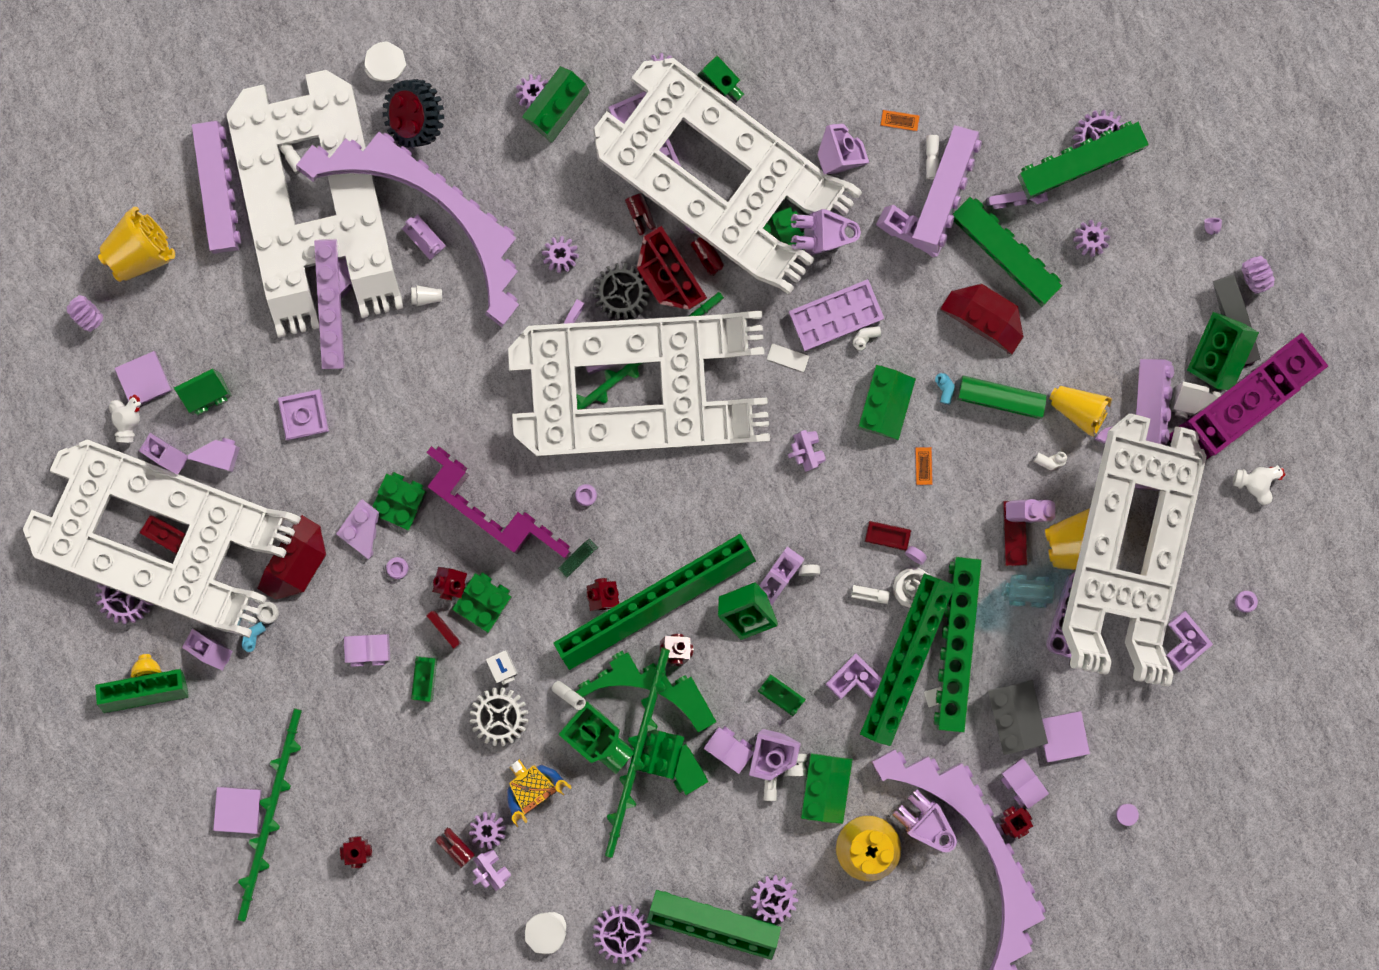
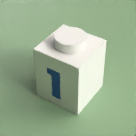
M507 650L486 659L496 683L502 681V684L505 685L515 680L514 675L518 673Z

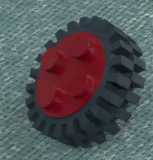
M425 80L399 81V83L393 84V87L388 89L390 94H386L384 97L388 101L383 103L382 107L387 109V112H382L383 117H388V121H385L384 124L391 127L387 132L389 135L394 134L392 138L398 141L399 145H404L407 148L431 144V142L436 140L435 136H439L441 133L438 129L443 128L444 125L439 122V120L444 119V114H440V110H444L443 105L438 106L441 97H435L437 90L435 88L431 89L432 85L425 83Z

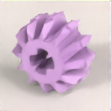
M530 74L529 81L522 78L521 82L523 85L516 86L517 90L521 91L516 93V98L521 99L519 102L521 106L527 104L526 109L530 107L548 83L547 79L541 82V75H537L536 79L533 80V76ZM532 89H536V96L534 97L531 95Z
M1093 220L1088 222V226L1083 222L1080 224L1081 229L1077 228L1075 230L1078 236L1074 237L1073 241L1080 242L1075 248L1078 250L1082 247L1084 249L1082 255L1089 251L1090 257H1094L1095 251L1101 255L1103 253L1102 248H1108L1109 245L1105 241L1109 240L1110 236L1104 235L1108 228L1105 227L1101 230V222H1098L1096 226H1094ZM1089 236H1095V237H1096V239H1095L1094 241L1092 240V241H1090V242L1088 241L1087 238H1088Z
M560 236L557 243L553 237L551 240L554 245L546 243L545 247L549 251H542V255L547 256L543 260L544 264L551 263L549 265V270L551 271L557 266V273H561V267H564L565 271L568 272V264L575 267L576 263L572 259L579 258L577 253H573L577 250V246L570 247L572 244L571 239L564 243V237ZM558 251L561 253L562 251H565V257H560L559 259H557L556 252Z
M1262 256L1250 258L1242 263L1243 278L1246 284H1248L1249 289L1255 294L1267 291L1274 286L1275 278L1273 277V271L1270 265H1268L1267 260Z
M78 295L67 306V313L86 331H93L103 321V314L84 296Z
M483 812L484 820L477 815L475 819L479 824L475 822L470 823V826L476 828V830L470 831L469 835H477L472 842L476 843L480 839V848H483L485 842H487L488 849H492V841L498 846L500 841L497 837L505 838V835L499 831L505 830L506 826L498 825L503 821L502 818L494 821L496 813H492L490 819H488V813ZM484 825H487V827L491 826L493 828L491 830V836H489V834H483V831L485 830L483 827Z

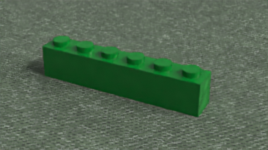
M1131 121L1119 126L1120 130L1115 132L1108 130L1100 134V138L1097 140L1087 139L1080 143L1081 147L1074 150L1072 147L1066 148L1060 152V156L1055 158L1052 155L1042 159L1041 164L1037 166L1030 164L1021 169L1022 172L1017 177L1027 200L1146 149L1149 144L1139 121L1134 124Z
M969 197L952 214L954 216L953 222L1043 307L1062 287L1060 278L1054 273L1050 274L1045 269L1046 265L1039 258L1034 259L1029 254V248L1023 243L1019 244L1014 239L1015 235L1008 228L1003 229L998 224L1000 222L998 218L992 213L988 214L983 209L984 205L977 198L973 200Z
M659 890L655 891L646 921L649 924L769 960L773 959L781 927L772 923L759 921L749 916L739 915L729 910L719 909L709 904L699 903L689 898H682Z

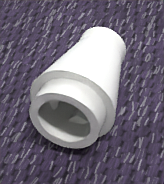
M418 285L411 287L412 305H417L418 307L442 302L441 289Z

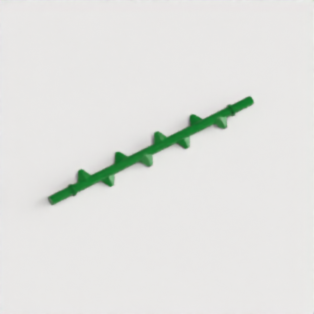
M720 292L716 293L704 304H700V307L689 316L707 314L724 297ZM642 363L627 364L617 373L608 369L605 370L606 381L586 397L576 394L577 410L585 409L595 400L603 403L608 402L607 391L627 375L637 379L639 377L638 366Z
M666 648L661 649L657 667L654 669L655 675L649 696L641 699V704L645 711L637 736L628 738V742L632 745L634 751L627 775L620 776L619 779L623 785V791L617 812L607 815L608 821L613 826L611 832H609L610 838L605 852V856L613 858L618 838L621 836L620 830L626 809L636 807V802L630 794L637 770L644 769L645 766L640 758L647 733L658 728V725L652 719L658 693L666 690V686L662 682L670 650Z
M293 709L289 727L286 729L287 735L281 757L270 761V765L277 772L270 797L261 799L259 802L266 809L260 836L249 840V844L256 850L249 876L238 880V883L245 889L244 895L241 897L242 903L237 918L239 921L246 922L250 903L253 901L252 896L259 871L269 869L270 866L263 859L269 832L280 829V825L273 817L280 792L289 790L291 787L284 780L290 754L301 750V746L294 740L296 733H298L297 728L302 713L300 709Z

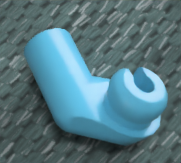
M939 373L935 377V382L942 390L940 403L950 405L955 385L947 374Z
M261 621L249 628L252 631L250 638L245 636L242 638V648L246 652L254 651L257 636L266 631Z

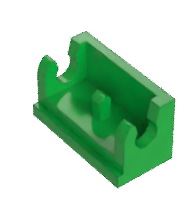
M416 656L411 694L412 700L433 702L438 658Z
M769 674L757 691L792 717L806 700L771 674Z

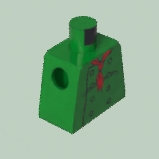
M717 55L697 74L704 82L723 96L728 95L735 103L744 95L736 86L740 79ZM722 79L727 81V86L722 84Z

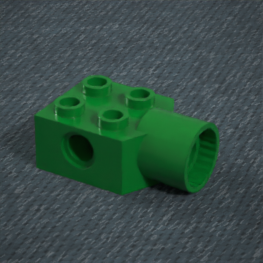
M588 701L584 708L579 710L558 734L590 763L599 760L614 774L620 771L632 757L634 751L619 738L620 728Z

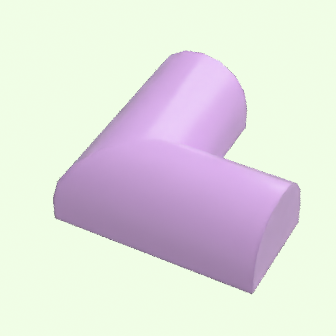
M1186 611L1179 613L1168 623V626L1182 642L1167 653L1166 657L1172 667L1181 672L1213 644Z
M855 653L825 685L839 699H842L855 685L872 699L877 692L882 678Z

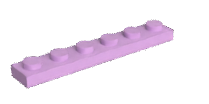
M337 239L314 240L322 369H339L345 366Z

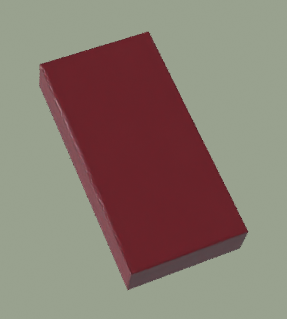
M869 521L864 542L906 551L911 530Z
M431 611L426 615L453 649L461 645L462 642L436 611Z

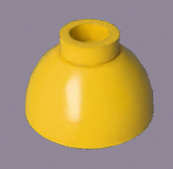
M142 654L138 656V660L132 666L131 678L160 673L161 668L152 659L150 654Z

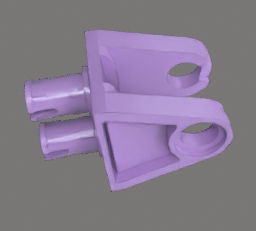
M821 209L808 215L793 214L791 217V221H796V223H791L792 228H804V237L793 236L791 243L796 244H792V248L805 249V252L811 256L855 242L861 234L860 227L856 222L826 209ZM846 227H850L854 231V235L851 238L845 235Z
M916 789L913 794L919 800L913 795H910L907 799L921 811L920 815L915 818L903 805L897 808L903 813V816L896 810L892 815L906 827L904 831L911 837L941 852H951L956 847L957 840L943 811L934 801L930 803ZM948 835L949 840L947 844L940 845V837Z

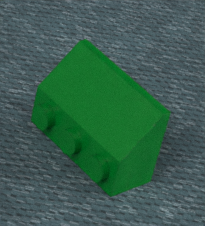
M560 66L523 114L522 118L550 143H553L590 94L586 83L573 71Z
M1212 312L1187 371L1217 389L1229 390L1237 383L1259 332L1244 323Z
M876 365L857 429L899 440L916 378L894 369Z
M810 752L800 814L801 819L843 824L853 759Z

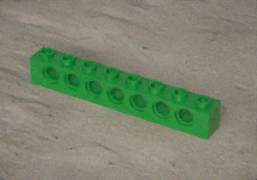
M954 557L953 561L949 562L948 573L952 574L951 584H954L955 587L944 612V617H948L947 626L943 625L942 630L945 647H941L940 651L943 669L938 671V682H941V689L936 692V703H939L938 712L934 713L933 724L937 725V730L965 733L982 559ZM960 574L968 576L969 582L966 586L959 584L958 576ZM959 595H963L967 600L966 605L962 608L956 604V598ZM958 616L962 617L965 622L964 627L961 629H957L953 623L954 619ZM955 638H959L962 641V648L958 651L954 650L951 646L952 640ZM954 659L960 663V669L957 672H952L949 668L950 662ZM951 681H955L958 684V690L954 694L949 693L947 690V685ZM948 703H953L956 706V712L953 715H948L945 712V706Z
M926 573L923 574L860 735L880 744L892 745L955 587L954 584Z

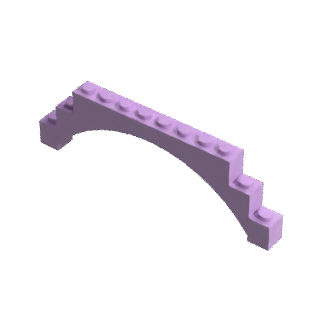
M378 132L364 151L360 150L362 147L356 141H349L345 138L330 158L328 157V152L320 146L316 148L312 145L296 164V169L312 182L319 177L334 174L355 173L385 177L404 183L422 192L445 209L463 229L480 260L488 292V310L485 315L499 326H504L519 306L515 296L509 292L506 294L503 292L518 272L515 269V264L510 260L505 259L504 261L501 259L516 239L513 236L515 233L507 226L502 227L496 223L498 220L488 212L485 214L480 210V206L475 201L465 199L462 196L463 192L455 186L451 188L445 183L446 179L440 174L436 173L434 175L428 170L429 166L420 159L416 161L412 158V153L402 146L400 148L394 144L395 140L387 133L382 134Z
M895 749L872 760L871 762L882 781L892 779L923 788L951 805L975 830L985 845L994 865L1002 901L1000 938L989 970H1018L1015 964L1010 965V963L1032 952L1030 945L1033 944L1028 933L1023 934L1022 931L1045 919L1043 913L1046 911L1040 900L1035 901L1032 895L1035 893V890L1030 881L1025 882L1022 876L1025 872L1019 862L1015 863L1011 855L1015 853L1009 842L1004 843L1001 837L1004 835V832L998 823L994 824L991 818L994 814L988 804L984 805L980 797L983 796V793L978 785H973L970 779L973 775L969 767L958 763L938 774L937 771L940 768L935 759L930 760L929 756H925L904 767L903 764L907 762L902 752L897 753Z

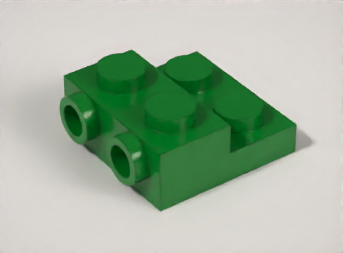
M791 207L772 214L763 227L765 231L777 240L791 246L796 244L791 243L794 235L804 237V231H800L799 228H792L791 223H796V221H791L792 215H798L797 211L792 212Z
M392 472L389 475L386 473L372 507L379 512V518L410 531L427 492L422 490L424 485L412 480L411 484L403 481L404 476Z
M481 572L480 575L474 574L464 589L462 597L459 598L452 610L489 633L512 599V596L509 595V589L501 584L498 587L490 583L492 578Z
M659 730L648 731L640 758L645 766L644 769L638 771L674 780L684 737Z

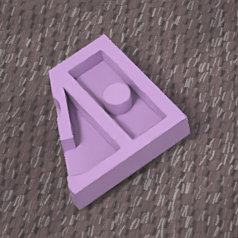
M363 499L360 500L336 535L370 559L373 556L372 548L373 541L376 538V523L378 522L379 512Z

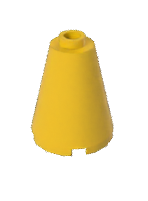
M1060 386L1058 389L1054 388L1049 398L1052 400L1051 405L1092 437H1094L1095 433L1097 434L1108 414L1106 413L1107 410H1105L1106 406L1110 407L1112 404V398L1064 386Z

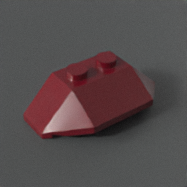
M660 226L645 235L639 254L637 270L660 305L690 310L706 300L705 293L663 227Z
M982 283L951 291L939 309L1011 355L1024 337L1018 306Z
M303 515L300 516L299 524H294L291 527L295 531L294 536L285 535L292 539L291 543L284 544L281 542L279 547L286 550L285 557L272 556L257 587L258 590L275 600L305 592L327 555L321 526Z

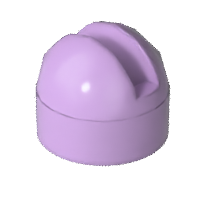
M1220 218L1205 219V231L1210 235L1218 234L1221 231L1222 220Z

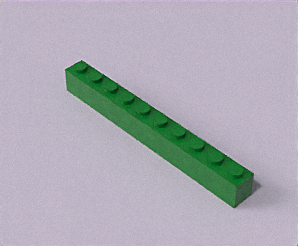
M740 533L553 642L567 668L571 670L753 564L756 560Z

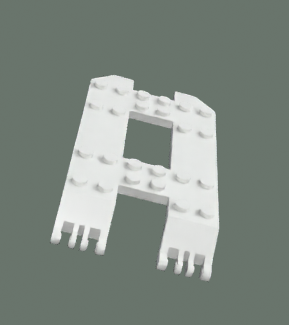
M674 58L661 61H644L630 79V81L647 93L625 124L606 111L593 129L598 160L756 279L778 287L785 293L790 294L794 289L793 286L781 278L783 275H786L792 281L799 282L801 277L798 274L803 276L806 271L805 268L793 261L798 258L809 266L813 263L814 258L804 250L793 249L791 245L780 242L765 231L763 227L784 198H787L808 214L821 209L830 211L831 208H835L842 215H847L849 212L848 208H852L854 203L851 199L842 195L843 191L848 192L854 198H859L862 191L852 183L824 174L821 169ZM681 120L685 121L750 170L728 202L659 151Z
M327 70L305 75L310 95L269 104L266 88L263 84L243 89L227 113L266 300L278 338L285 337L286 335L282 321L289 320L292 334L298 333L294 318H298L301 332H306V324L303 316L306 315L311 317L312 328H319V317L305 271L306 267L316 265L314 240L337 239L338 260L346 258L350 279L362 318L369 316L365 301L373 300L375 314H381L378 298L382 300L384 312L390 311L386 296L394 295V303L397 310L404 308L391 261L372 175L355 173L329 175L328 180L336 215L295 225L279 146L319 137L321 147L328 152L329 158L345 138L349 141H356L362 147L360 149L362 151L366 148L353 87Z
M762 311L528 326L508 348L509 371L531 370L533 413L512 414L513 436L536 456L770 441L769 433L754 435L753 427L769 426V421L753 422V418L769 417L767 412L752 414V405H767V398L706 402L703 360L764 355L763 347L748 349V340L762 341L764 339L763 335L747 336V332L763 331V326L754 325L753 327H747L746 319H761ZM660 362L663 405L577 410L575 367Z
M1128 414L1113 426L1107 434L1062 631L1072 655L1070 660L1071 668H1082L1084 671L1094 673L1098 671L1099 674L1106 675L1110 671L1112 661L1101 636L1105 612L1130 617L1125 645L1135 667L1133 673L1134 680L1145 681L1155 685L1160 683L1161 686L1169 687L1172 683L1173 671L1162 645L1205 466L1206 454L1204 449H1200L1198 444L1199 436L1196 431L1175 426L1171 447L1146 440L1150 418ZM1135 484L1160 490L1141 575L1116 569Z
M90 440L82 441L79 445L69 449L65 448L58 451L50 472L69 479L52 517L31 510L23 528L35 559L218 630L250 638L251 629L239 626L240 621L246 620L248 623L256 624L257 619L244 614V612L259 616L260 609L247 605L250 600L264 604L267 597L254 591L228 586L215 581V578L231 542L256 552L274 554L284 558L286 550L273 546L275 540H279L284 544H290L292 539L278 533L282 532L294 536L295 531L289 527L282 526L285 520L297 525L301 517L286 511L264 508ZM111 496L189 526L173 564L94 534Z

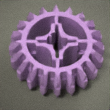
M1105 110L1101 111L1100 116L1097 111L1092 112V117L1086 114L1084 116L1085 121L1081 119L1078 122L1080 127H1075L1074 129L1077 134L1072 139L1079 142L1075 143L1073 147H1081L1080 143L1086 140V132L1089 133V137L1094 141L1100 138L1098 135L1108 130H1120L1119 126L1126 122L1119 123L1121 116H1117L1116 119L1112 118L1114 115L1112 111L1108 116H1106ZM1103 123L1109 126L1106 129H1099L1091 125Z
M101 584L97 585V588L102 589V593L98 592L95 594L97 597H102V600L97 601V605L104 604V607L100 610L101 613L109 611L106 618L111 619L114 616L115 623H119L121 619L123 624H127L128 619H130L131 623H135L136 616L139 619L144 618L141 611L145 613L150 612L146 605H154L140 600L138 606L133 609L135 597L128 595L126 598H117L124 593L116 591L110 595V587ZM120 601L123 607L126 608L127 613L116 610L112 602Z
M619 904V911L616 912L615 907L611 906L612 914L604 910L603 915L606 918H597V921L602 925H594V929L600 931L593 934V938H600L594 945L595 947L603 946L599 950V954H603L605 951L608 952L605 957L606 960L613 955V963H617L618 957L622 958V964L626 963V957H629L632 963L634 962L633 954H636L638 958L642 957L639 949L647 951L648 948L643 943H651V939L646 938L645 935H651L652 931L644 929L650 926V924L642 923L646 918L645 914H642L639 918L637 917L639 913L638 908L635 909L634 913H631V905L627 906V911H623V905ZM618 917V927L615 930L604 932L608 922ZM625 917L635 921L640 930L628 928L625 923ZM621 923L624 932L629 934L625 936L624 945H622L621 937L616 935V932H619V929H621ZM640 937L638 944L633 949L626 951V942L631 938ZM605 938L616 940L619 943L620 951L612 949L607 944Z

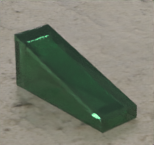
M589 538L558 569L568 578L598 547Z

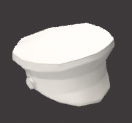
M387 41L373 45L366 52L364 71L369 78L376 81L389 83L397 80L406 67L403 50Z
M911 567L901 571L895 577L893 594L901 605L911 607L923 574H928L927 572L918 567Z
M546 912L533 916L526 923L525 941L535 953L550 954L560 949L566 936L564 917L556 912Z

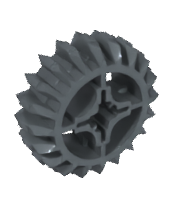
M615 263L616 270L612 271L610 266H607L606 268L609 273L606 274L604 271H600L603 279L595 278V282L600 284V286L595 285L592 288L594 291L599 292L593 294V299H600L595 303L596 307L603 305L600 310L602 314L609 310L607 315L609 319L615 313L616 321L620 320V315H624V320H628V313H631V316L635 318L634 310L642 313L643 309L639 305H648V302L643 300V298H650V294L644 292L649 290L648 285H643L645 281L643 278H639L641 276L639 271L636 274L634 273V265L631 266L630 270H627V263H623V269H619V264ZM617 276H628L634 282L622 283ZM611 279L614 289L609 295L604 297L605 285ZM616 283H618L619 287H622V289H627L625 291V298L627 301H625L623 296L620 297V295H616L618 293V287ZM639 287V296L635 303L631 304L629 294ZM620 300L626 308H615L608 304V302Z

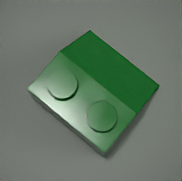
M213 368L174 387L175 392L188 412L197 416L208 412V408L215 404L220 406L228 401L227 398L232 396L221 373Z
M756 582L719 596L718 617L740 640L778 626L768 596Z
M687 743L682 745L675 773L676 780L673 782L679 793L684 791L685 795L709 782Z

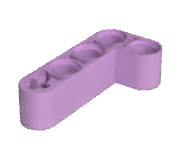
M1075 572L1069 574L1065 580L1046 642L1050 652L1070 659L1072 655L1062 628L1059 626V620L1065 617L1067 609L1065 600L1070 596L1068 590L1072 588V579H1074ZM1055 638L1062 640L1063 645L1059 650L1054 649L1052 645Z

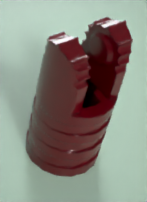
M638 193L625 199L627 208L640 236L645 233L640 219L644 217L649 229H656L643 193Z
M699 237L690 244L709 275L714 276L718 270L723 269L724 263L714 246L702 237Z
M447 827L444 830V834L453 846L442 836H438L435 840L455 863L462 868L475 854L451 828Z

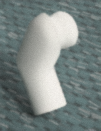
M880 326L860 329L853 339V346L857 350L865 349L869 338L881 337Z
M1058 452L1051 457H1047L1038 453L1034 462L1048 470H1055L1065 465L1067 455L1064 452Z

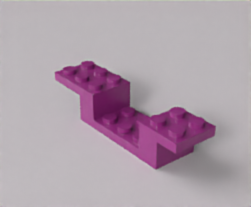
M1300 333L1250 371V374L1179 427L1197 432L1199 436L1198 444L1200 449H1204L1207 460L1218 454L1299 392L1302 386L1325 370L1328 364L1306 336ZM1173 430L1171 433H1169V434H1170V437H1169V442H1170V443L1172 442L1174 430Z
M432 446L428 449L426 453L443 465L427 486L515 554H518L533 534L566 560L571 555L568 549L571 546L560 538L557 541L551 537L553 533L543 525L540 528L534 524L536 520L526 512L523 514L517 512L503 532H501L503 527L492 519L490 522L485 520L486 514L475 506L472 509L467 506L469 501L456 493L469 477V474L466 473L468 468L456 459L454 462L449 460L451 455L439 446L436 449Z

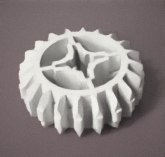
M493 688V695H490L489 691L486 690L484 694L487 698L484 699L479 695L477 698L481 704L479 705L475 702L472 704L473 707L478 708L477 711H470L471 715H476V719H471L470 723L477 722L478 724L472 730L475 732L480 729L481 733L477 737L480 739L486 735V744L492 738L493 746H497L498 740H501V745L505 746L506 738H508L510 743H513L512 735L514 734L517 738H520L521 735L517 730H526L524 726H521V722L528 723V719L522 718V715L528 714V710L521 711L520 709L526 703L518 704L517 701L521 696L517 695L513 699V690H510L508 695H505V688H501L500 694H498L497 688ZM499 698L507 700L509 703L502 709H497L489 701ZM484 707L491 716L490 721L485 727L482 722ZM513 707L517 714L515 726L511 724L507 717ZM507 708L504 712V722L500 720L494 722V717H496L494 712L500 713ZM496 725H502L509 732L504 735H496L489 731Z

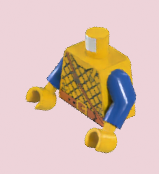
M519 759L509 767L517 777L509 783L510 786L507 789L508 806L512 814L513 823L516 827H519L517 821L521 818L527 823V819L524 816L526 813L555 792H559L564 796L565 794L562 792L563 787L567 786L571 789V785L564 781L556 770L544 765H533L527 770Z

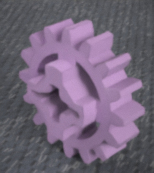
M774 875L773 880H770L768 876H765L766 882L763 883L759 880L758 884L760 887H753L756 895H752L751 899L756 900V903L752 905V908L759 909L756 913L757 916L764 914V921L770 917L772 923H775L776 918L783 922L784 915L789 918L791 917L790 909L796 910V907L792 904L793 902H798V898L793 897L797 891L796 889H790L793 885L792 882L785 884V877L778 880L777 875ZM773 884L780 885L786 890L779 891L774 888ZM766 887L767 893L765 897L760 899V894ZM775 893L776 896H780V898L777 899V904H774L773 901H768L769 899H771V894ZM789 898L787 907L782 910L781 906L784 900ZM763 907L773 908L775 913L767 912Z

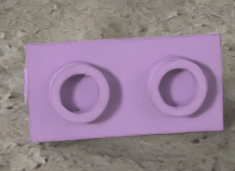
M418 214L414 218L410 217L405 222L406 225L402 230L430 260L446 247Z

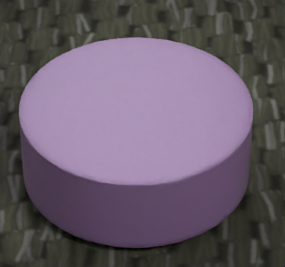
M584 484L577 488L575 498L580 505L590 506L596 501L597 493L594 487Z
M909 546L905 552L907 557L921 565L927 559V556L922 551L913 546Z
M396 557L387 563L386 570L390 577L402 579L407 575L409 566L404 559Z
M1242 591L1236 595L1235 606L1239 611L1251 612L1257 607L1258 600L1254 593Z
M1122 804L1117 808L1116 818L1119 823L1131 826L1137 822L1139 813L1135 806Z

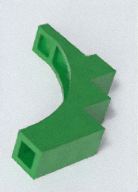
M622 650L611 656L613 661L609 663L613 671L609 672L606 669L597 674V680L590 682L589 679L578 685L579 690L575 692L584 697L599 688L609 686H634L650 690L655 675L654 669L657 666L655 663H652L643 668L645 673L641 674L629 652L624 654ZM666 674L663 675L662 682L666 686V690L658 694L680 708L690 719L697 732L717 722L692 676L687 678L684 675L675 680L676 685L672 687Z

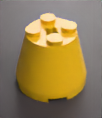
M135 206L124 214L99 248V260L103 265L110 267L114 278L119 282L123 280L128 281L166 265L175 258V251L172 248L169 249L166 240L168 237L161 227L148 214L142 215L138 211L140 210Z
M1090 508L1045 529L1047 542L1049 541L1050 547H1052V549H1048V553L1053 567L1076 570Z
M868 815L859 816L849 821L841 829L836 842V855L841 867L853 878L861 881H877L888 876L897 866L901 856V842L896 830L884 819ZM868 846L875 848V858H872L871 855L865 854L866 852H868Z

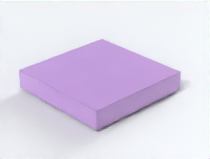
M155 351L115 368L128 401L129 397L135 394L140 398V403L143 404L172 391Z
M320 389L278 398L286 440L329 432Z
M1081 711L1043 718L1048 744L1043 745L1046 762L1090 754Z
M217 787L213 831L257 834L261 790Z

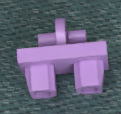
M804 430L793 435L795 443L791 444L793 452L788 454L789 459L795 457L798 465L803 464L805 472L819 467V464L826 461L822 450L813 451L812 445L819 442L816 431L807 432Z
M494 850L485 854L481 853L473 859L478 866L473 870L477 877L473 883L476 885L481 882L484 888L491 884L494 890L497 891L505 885L504 882L508 880L511 874L505 866L497 872L491 866L499 860Z

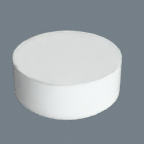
M802 565L798 568L799 576L820 575V566Z
M265 602L258 606V609L261 611L260 615L257 616L259 621L270 624L277 620L279 610L274 603Z

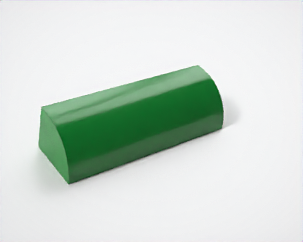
M962 375L957 400L1035 419H1042L1047 396L1046 394Z
M181 669L95 685L96 703L103 713L189 698L186 679Z

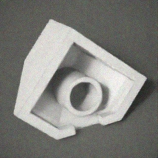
M1182 382L1175 386L1170 410L1175 412L1177 417L1188 418V415L1191 416L1207 407L1220 397L1221 393L1213 391V394H1210L1209 388L1205 386Z

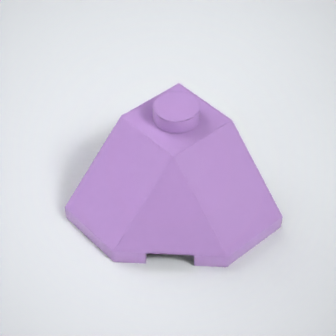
M844 124L826 126L818 151L820 166L824 174L839 173L869 163L863 142L858 137L853 138L848 133L849 129Z
M762 729L757 736L749 775L770 781L797 764L801 743L785 734Z

